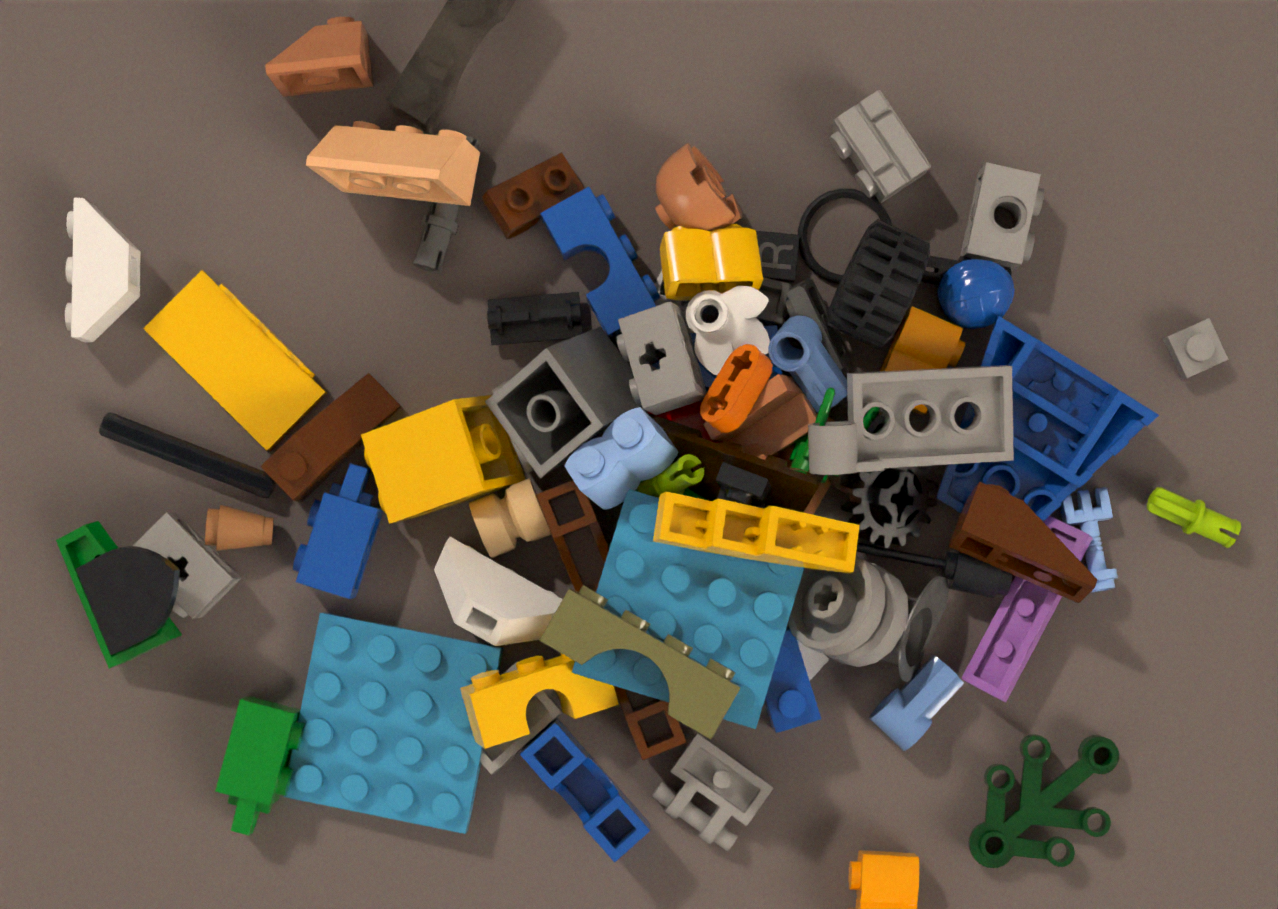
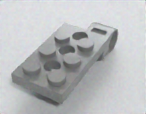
M999 365L847 373L848 421L826 422L825 426H820V423L808 424L809 473L839 475L855 472L884 471V468L1014 461L1012 366ZM969 402L974 409V420L968 427L961 429L955 422V411L960 404ZM923 404L927 407L930 414L929 423L924 429L915 431L909 423V415L915 406ZM879 407L884 414V425L878 432L870 434L864 428L863 418L869 409Z

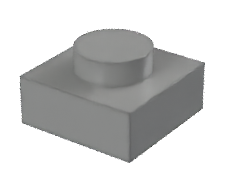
M1210 318L1163 338L1182 380L1229 360Z

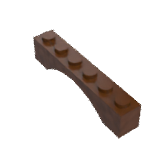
M573 480L536 494L575 591L579 593L582 586L585 585L596 592L609 548L589 498L579 490ZM614 686L642 760L687 743L679 721L668 715L669 702Z

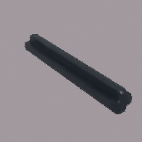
M107 413L100 425L99 433L101 436L259 497L269 498L275 488L276 482L265 471L117 414Z

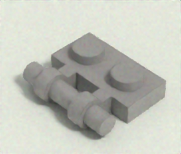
M696 732L670 769V772L683 780L684 783L676 792L661 782L651 797L665 806L664 812L676 820L679 816L699 831L698 837L708 844L715 842L724 850L729 851L738 836L724 827V825L733 816L747 826L774 787L703 735ZM697 791L718 805L711 816L690 802Z

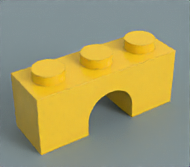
M561 653V656L545 661L543 656L523 659L516 663L517 670L500 675L499 670L477 674L471 677L472 684L461 687L460 690L474 740L486 749L530 734L526 720V707L530 699L539 691L553 689L559 697L562 712L577 719L619 705L613 685L572 673L575 661Z

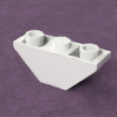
M74 198L73 211L68 212L66 222L68 236L70 239H73V257H68L66 261V278L68 284L72 285V303H67L65 324L67 330L71 331L72 338L82 342H94L140 297L141 252L95 205L84 198Z
M449 537L445 543L434 569L454 623L494 646L540 640L563 600L553 592L539 587L518 575L515 571L505 568L480 554L474 548L464 545L452 537Z

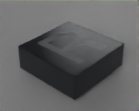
M756 231L763 277L794 283L800 235Z

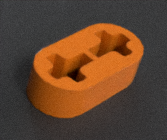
M745 344L735 349L727 358L703 398L700 406L702 418L720 433H729L737 429L748 416L772 374L773 365L771 360L752 344Z

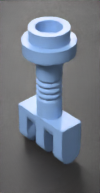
M1106 487L1095 489L1097 507H1092L1088 490L1077 491L1079 510H1074L1071 494L1061 502L1062 505L1060 506L1064 523L1070 526L1079 524L1080 530L1093 538L1085 552L1087 568L1097 579L1096 586L1090 593L1114 589V579L1118 578L1116 569L1106 568L1104 552L1102 551L1103 547L1101 546L1102 542L1099 537L1098 521L1113 518Z

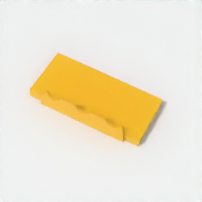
M203 270L143 328L266 451L270 452L327 394L313 379L316 374L223 283L218 285Z

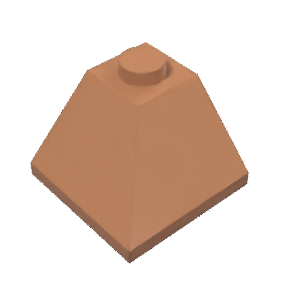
M352 17L331 18L327 21V25L313 27L265 65L266 75L283 97L373 87L368 33L362 21L355 22V19Z

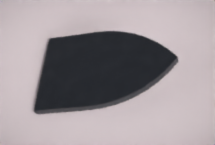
M126 546L106 552L76 568L110 655L117 654L153 636L169 618L177 597L180 569L162 555L146 548Z

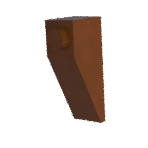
M367 373L294 433L260 467L292 500L303 502L363 444L361 434L382 426L401 405L370 373Z
M982 482L976 485L965 501L949 547L1076 603H1080L1095 588L1097 583L1095 576L1023 500L1012 496L1008 490L998 485H986Z

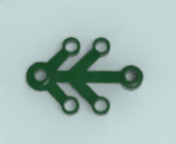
M1030 734L1024 737L1020 743L1023 768L1019 809L1005 821L1006 792L1010 791L1014 786V773L1007 766L998 763L989 766L984 773V782L988 787L985 821L978 824L972 830L968 841L972 857L982 866L988 868L1002 867L1013 856L1047 859L1057 867H1065L1073 861L1075 856L1074 847L1063 837L1055 836L1047 841L1017 837L1031 825L1080 829L1093 837H1101L1110 829L1111 820L1109 815L1098 807L1075 810L1056 808L1054 806L1092 774H1106L1116 767L1119 761V751L1115 743L1100 735H1092L1085 738L1078 748L1079 760L1041 790L1043 762L1049 758L1051 746L1044 737ZM1034 740H1039L1043 746L1042 753L1038 757H1031L1028 754V745ZM1100 747H1105L1108 751V758L1104 763L1097 764L1094 761V752ZM998 770H1004L1007 774L1006 783L1001 787H995L992 783V775ZM1092 814H1100L1102 817L1101 826L1096 830H1090L1087 824L1088 818ZM990 837H999L1001 841L1000 849L994 853L987 852L985 848L986 841ZM1062 843L1066 847V855L1062 859H1053L1051 854L1052 848L1056 844Z

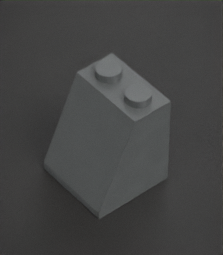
M601 327L547 347L485 401L540 478L565 464L572 453L584 443L594 438L602 437L608 426L621 414L634 408H642V405L637 406L630 391L629 380L634 378L631 367L623 359L618 349Z

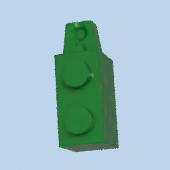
M251 696L239 700L215 792L229 795L228 804L236 806L231 831L248 836L253 834L260 812L269 814L272 805L279 800V796L287 795L294 770L288 767L292 749L299 750L306 723L298 721L301 709Z

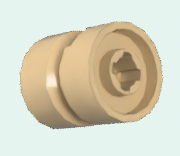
M530 478L507 488L503 499L491 493L469 502L474 522L491 559L514 550L517 538L519 537L527 542H534L551 535Z

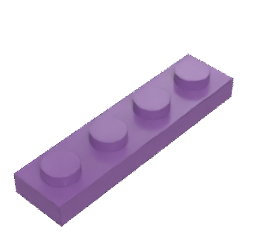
M1049 516L1044 523L1081 562L1093 538L1089 534ZM1015 576L1007 595L1002 600L961 679L1006 703L1062 596Z

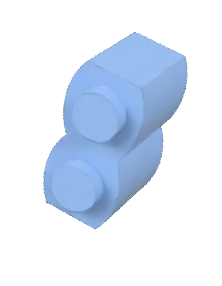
M639 407L617 417L608 426L602 437L594 438L577 448L568 458L565 468L579 490L605 510L624 502L626 493L630 489L635 491L641 481L651 479L667 469L676 458L678 450L663 428Z

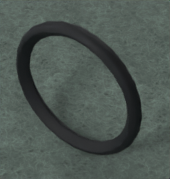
M836 189L817 197L806 208L798 227V235H800L799 250L806 265L816 275L836 284L840 283L843 275L832 273L821 267L809 251L807 229L814 213L831 200L852 198L870 206L877 213L880 220L892 225L887 211L874 197L869 198L864 192L855 189Z

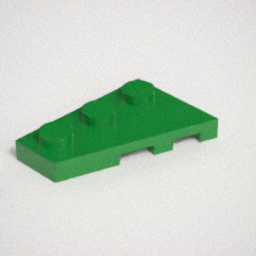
M99 521L85 524L56 540L109 669L126 663L182 636L169 617L163 627L153 636L117 654L110 655L76 568L106 552L117 549L118 546Z

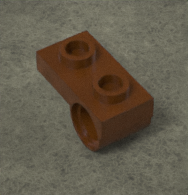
M561 152L486 190L482 200L505 238L511 239L541 220L540 213L585 188Z

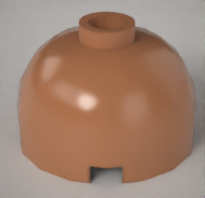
M687 143L662 164L656 177V194L661 204L656 206L655 210L662 222L670 230L676 226H683L687 229L713 231L726 228L743 218L742 211L734 195L731 194L726 199L724 198L726 192L720 182L725 181L695 146L691 148L690 143Z

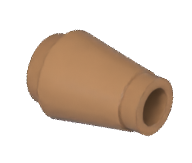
M220 505V509L208 508L205 545L216 546V551L262 545L272 546L274 518Z

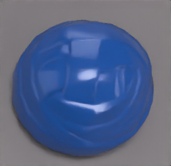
M971 259L954 265L944 274L937 290V297L943 313L951 322L964 328L977 329L994 324L998 315L1000 317L1005 315L1012 303L1015 289L1011 275L999 264L987 260Z

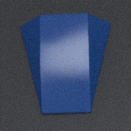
M998 315L981 366H1012L1014 461L946 465L936 498L961 513L966 499L979 482L986 485H998L1008 490L1012 496L1023 500L1044 521L1062 505L1061 502L1078 487H1082L1096 470L1113 455L1118 454L1129 444L1128 441L1143 427L1153 422L1159 414ZM969 402L960 424L961 429L968 427L974 420V409Z

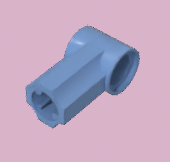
M797 315L789 318L773 336L768 346V352L771 361L778 368L791 374L818 413L828 388L831 387L835 390L831 407L847 396V379L821 343L822 332L819 325L807 316ZM787 337L797 339L802 344L803 350L794 348L789 343Z
M932 655L917 671L912 680L907 682L901 689L897 688L880 702L871 713L869 719L897 746L906 751L924 735L932 724L931 718L958 691L964 682L936 655Z

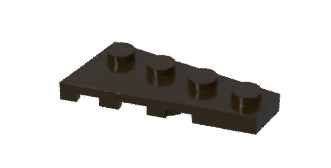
M647 413L663 428L678 450V454L671 464L687 454L694 455L701 461V464L692 468L691 472L693 473L704 467V477L697 484L689 486L688 489L709 501L716 500L721 490L716 482V478L723 462L769 480L773 491L766 507L776 506L803 513L825 476L811 474L809 470L807 474L786 467V460L772 455H768L766 460L743 453L741 452L742 445L726 439L719 443L703 439L701 431Z

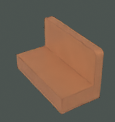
M778 374L767 382L748 416L737 429L729 433H720L708 422H705L703 425L711 440L724 441L726 439L742 445L741 452L766 460L768 455L775 456L808 435V424L815 423L817 414L793 377Z

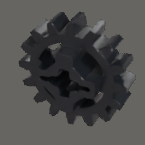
M932 467L884 468V471L849 474L854 479L852 485L842 486L841 491L850 495V501L844 503L841 506V510L853 514L848 523L860 525L858 538L889 548L891 543L904 546L906 544V535L918 538L920 536L917 526L919 522L927 524L931 522V518L925 513L927 507L937 506V501L929 498V491L938 487L937 482L926 479Z

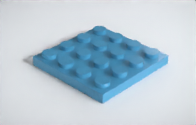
M629 489L624 499L596 591L609 599L604 608L620 617L626 609L649 622L651 625L647 632L663 642L666 636L670 634L691 646L693 650L689 657L705 666L711 658L736 672L732 681L741 688L723 719L756 729L804 568L653 542L659 498ZM612 649L595 655L583 665L576 661L572 670L574 674L669 702V688L662 671L651 659L639 652L628 649Z
M320 613L298 720L299 722L306 723L299 750H292L289 768L294 770L287 795L283 797L466 834L469 829L481 767L480 758L484 748L474 740L460 688L472 684L471 677L491 670H500L504 648L335 614Z

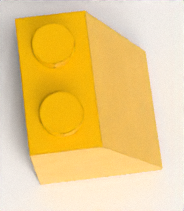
M492 395L453 399L361 434L365 447L364 457L367 465L372 469L379 490V504L386 513L389 524L441 510L508 488L525 480L518 455L508 433L485 403Z

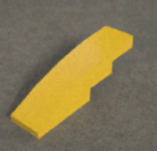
M666 491L659 496L653 542L749 560L853 573L860 525L776 506L760 508L719 498L708 501Z

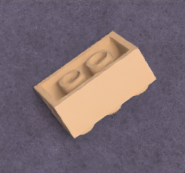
M355 121L352 127L335 125L307 156L306 166L342 192L470 206L480 152L466 140V135L457 131L440 130L438 135L423 134V131L410 126L399 125L396 126L395 131L380 130L379 126L369 122Z

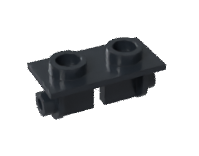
M579 292L487 300L488 329H490L491 346L564 340L583 334Z

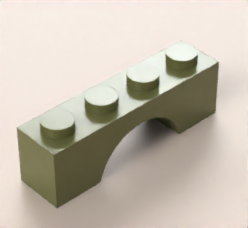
M585 585L582 586L579 593L571 588L568 589L539 641L581 665L595 655L612 649H628L645 655L660 668L669 688L668 715L707 738L712 739L741 688L732 681L736 672L711 658L705 666L689 657L693 650L691 646L670 634L666 636L663 642L647 632L651 625L649 622L626 609L621 617L604 608L609 599Z

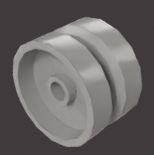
M856 554L853 573L804 568L788 626L792 635L804 646L819 653H824L838 662L856 667L874 664L889 654L901 639L909 616L908 596L899 579L884 568L870 563L865 558Z

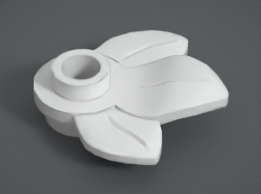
M736 286L723 294L711 290L700 292L688 303L686 319L689 327L696 333L695 354L701 364L714 375H718L730 354L742 345L752 344L765 355L769 353L770 339L768 332L756 318L762 313L769 302V299L763 293L749 286ZM708 306L716 307L719 312L718 319L713 323H705L702 320V311Z

